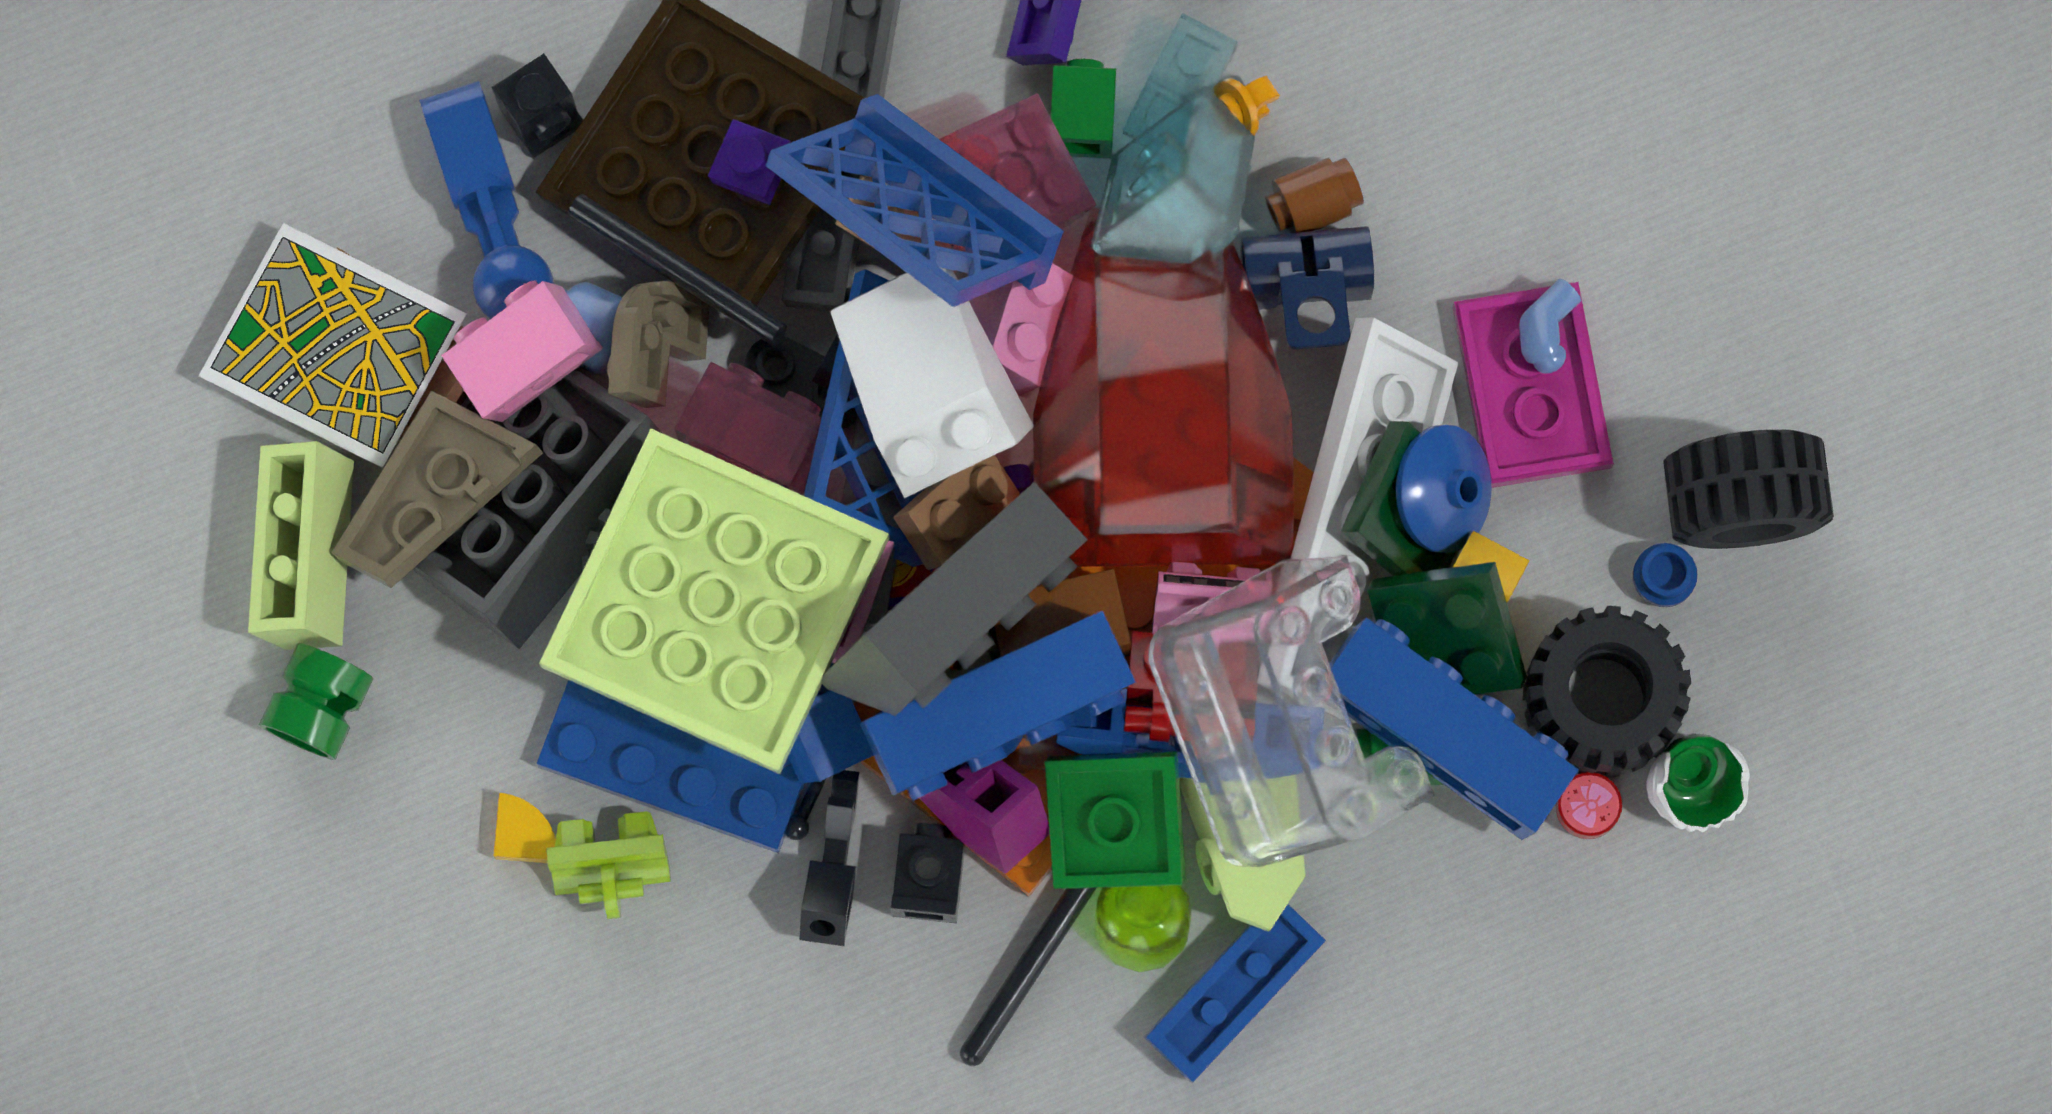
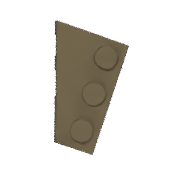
M431 391L336 544L332 554L340 562L392 588L543 452L536 444L488 419H483L480 415Z

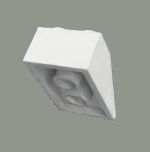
M941 268L958 281L953 270ZM906 272L830 311L874 441L904 498L1016 445L1034 427L969 301L952 307Z

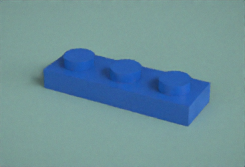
M1287 904L1269 932L1249 924L1145 1034L1144 1038L1189 1082H1194L1326 940L1289 904Z

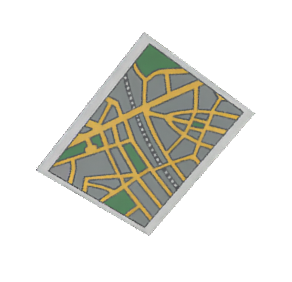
M283 223L202 368L199 377L383 468L443 359L441 355L449 348L467 313Z

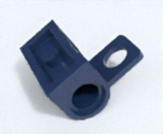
M1368 226L1241 238L1240 260L1246 311L1272 309L1282 305L1286 342L1294 350L1342 346L1348 343L1350 339V325L1347 302L1371 300L1374 290V260ZM1326 301L1333 308L1335 314L1332 326L1320 333L1305 330L1298 321L1297 312L1299 307L1303 303Z

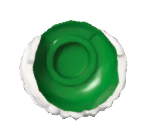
M1692 733L1674 740L1653 762L1647 777L1646 790L1650 803L1655 807L1659 815L1669 820L1676 828H1686L1688 832L1694 830L1704 832L1709 827L1719 828L1722 823L1733 821L1736 814H1740L1742 809L1746 807L1750 773L1747 762L1738 749L1710 735Z

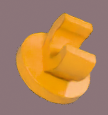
M1267 76L1255 79L1246 86H1243L1235 79L1229 78L1218 83L1215 87L1214 99L1211 103L1212 115L1216 124L1223 132L1230 133L1238 140H1246L1257 133L1259 120L1270 113L1267 104L1278 100L1280 95Z

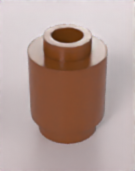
M1325 158L1272 180L1274 193L1265 197L1268 211L1277 230L1280 232L1288 228L1290 233L1316 231L1352 216L1351 209L1364 204L1359 182L1346 158L1335 162Z

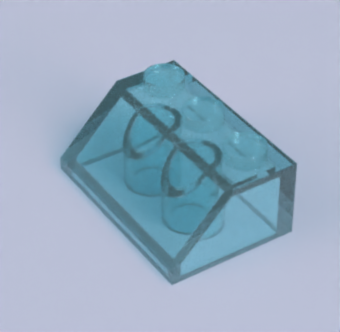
M1206 85L1112 155L1091 247L1099 255L1190 264L1208 250L1211 253L1223 250L1239 233V222L1242 206L1246 199L1245 190L1248 174L1251 171L1250 163L1255 137Z

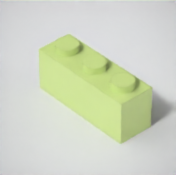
M318 441L260 446L248 633L285 650H295L297 643L310 645L315 648L340 647L343 645L347 565L340 562L332 554V551L350 523L354 461Z

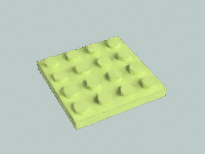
M650 429L539 664L550 672L780 774L821 687L822 677L828 671L887 545L889 534L654 429Z

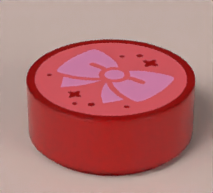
M1586 772L1575 775L1556 803V814L1562 827L1571 835L1581 839H1596L1604 836L1615 826L1622 812V797L1617 786L1609 778L1598 773Z

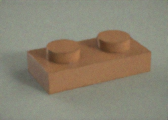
M993 455L927 487L893 518L926 569L931 570L944 564L1013 502L1020 493L997 457Z

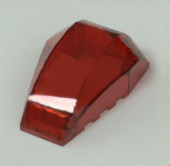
M1217 206L1091 208L1070 273L1073 275L1057 319L1033 412V483L1035 482L1087 539L1069 558L1078 567L1169 566L1172 562L1195 563V565L1289 564L1293 551L1294 527L1292 409L1247 275Z

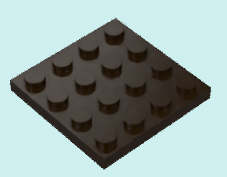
M663 0L536 190V193L542 200L570 216L569 209L573 201L580 194H584L750 302L758 305L821 207L782 178L770 205L713 184L708 174L732 120L740 121L794 142L854 119L860 101L865 98L700 0ZM846 146L839 148V150L845 151ZM801 163L808 169L828 173V168Z

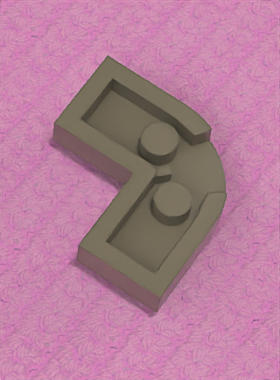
M671 281L640 283L631 287L622 297L614 318L611 356L607 364L609 378L608 394L643 408L665 407L669 355L683 361L706 359L709 305Z

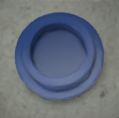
M1659 543L1648 547L1640 554L1633 568V583L1638 594L1648 603L1658 607H1673L1681 604L1691 595L1697 583V567L1693 558L1686 550L1671 543Z

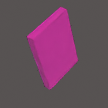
M1579 282L1569 283L1581 297ZM1551 286L1456 301L1453 304V313L1477 440L1489 464L1492 488L1611 469L1614 464L1582 298L1581 302L1558 323L1560 333L1559 345L1566 350V359L1557 371L1549 374L1540 373L1536 370L1533 363H1528L1521 353L1519 329L1521 316Z

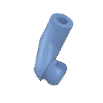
M1561 278L1524 312L1519 323L1521 353L1528 363H1533L1536 370L1544 374L1553 373L1564 364L1566 350L1559 345L1560 333L1558 323L1581 302V297L1577 291Z

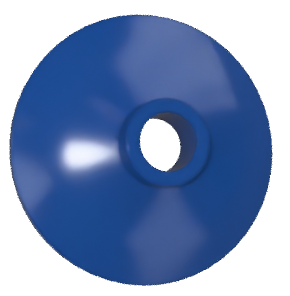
M1435 425L1420 432L1411 441L1403 454L1396 480L1397 507L1406 531L1422 548L1435 553H1452L1464 548L1473 531L1480 532L1488 515L1492 493L1490 468L1483 449L1469 432L1454 425Z

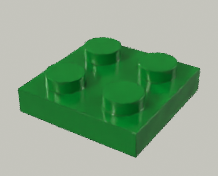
M1178 751L1048 756L1045 760L1053 889L1183 885L1186 880Z

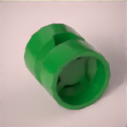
M297 643L282 675L288 687L286 691L273 694L259 726L278 738L310 753L330 760H336L350 730L345 716L347 712L359 711L371 686L373 677L364 670L337 656L310 645Z

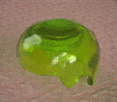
M1181 885L1101 888L1095 909V938L1100 948L1115 965L1136 972L1161 969L1184 950L1188 942L1192 914L1189 895Z

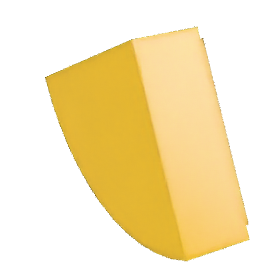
M499 793L494 858L496 860L548 863L547 848L555 847L556 836L547 819L535 806L526 800L514 795Z

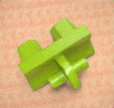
M648 811L627 813L618 818L619 840L595 842V832L591 821L584 819L561 821L557 827L555 847L547 848L548 868L552 874L555 894L578 893L580 904L604 901L607 919L621 918L620 899L644 897L643 885L671 882L670 864L663 834L658 835L652 815Z

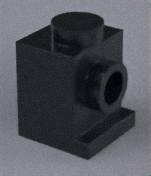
M544 53L491 87L500 111L533 159L574 133L583 121V118L577 111L571 91Z
M917 823L914 827V834L900 833L891 901L893 917L957 924L965 844L959 839H952L953 833L947 826ZM924 858H934L941 865L940 873L933 879H923L916 872L917 864Z

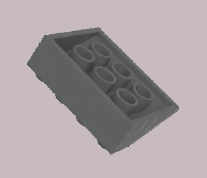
M576 369L503 422L490 420L536 444L543 454L412 569L471 616L518 649L523 646L582 574V557H587L588 554L585 542L590 530L597 532L601 525L598 517L606 508L612 511L650 429L662 433L646 414L623 399L608 394L607 389ZM472 402L466 406V409L480 415Z

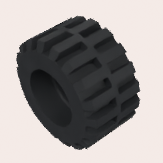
M1785 429L1736 432L1687 444L1663 460L1672 538L1680 543L1707 549L1768 545L1806 536L1833 520L1834 514L1825 446L1822 438Z
M1607 605L1604 612L1595 613L1594 608L1591 607L1580 610L1577 617L1572 620L1566 617L1556 624L1549 636H1545L1526 672L1527 679L1523 685L1522 700L1527 702V709L1524 715L1528 727L1534 725L1537 733L1552 738L1564 747L1569 754L1566 761L1580 767L1578 774L1586 772L1594 774L1595 771L1605 772V777L1608 778L1620 776L1623 770L1631 768L1632 772H1635L1645 767L1649 760L1653 757L1657 758L1666 749L1681 727L1683 717L1688 712L1691 697H1687V690L1692 683L1690 670H1683L1681 664L1685 655L1679 644L1672 647L1666 640L1670 632L1663 625L1659 624L1655 629L1645 623L1648 615L1634 610L1632 616L1621 614V606ZM1594 659L1612 660L1625 666L1634 674L1642 690L1643 705L1639 714L1628 723L1613 726L1599 724L1588 719L1578 710L1570 695L1569 681L1573 671L1580 664Z

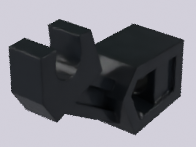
M843 770L832 777L831 797L828 798L824 831V838L826 839L823 860H810L801 907L799 940L838 946L845 945L853 903L857 867L847 865V858L856 815L860 772Z

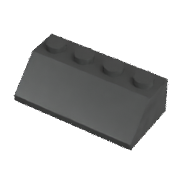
M1034 482L860 638L823 675L821 683L830 691L894 716L913 699L924 708L952 682L944 673L951 664L957 660L966 670L994 644L993 640L986 634L987 631L998 621L1008 631L1036 605L1028 596L1034 588L1041 584L1049 593L1078 567L1069 556L1087 539Z

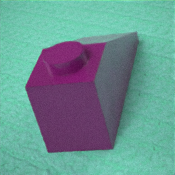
M1002 760L974 773L971 772L967 762H964L943 772L948 785L920 797L922 802L962 843L1004 874L1011 870L1050 834L1048 820L1038 787Z

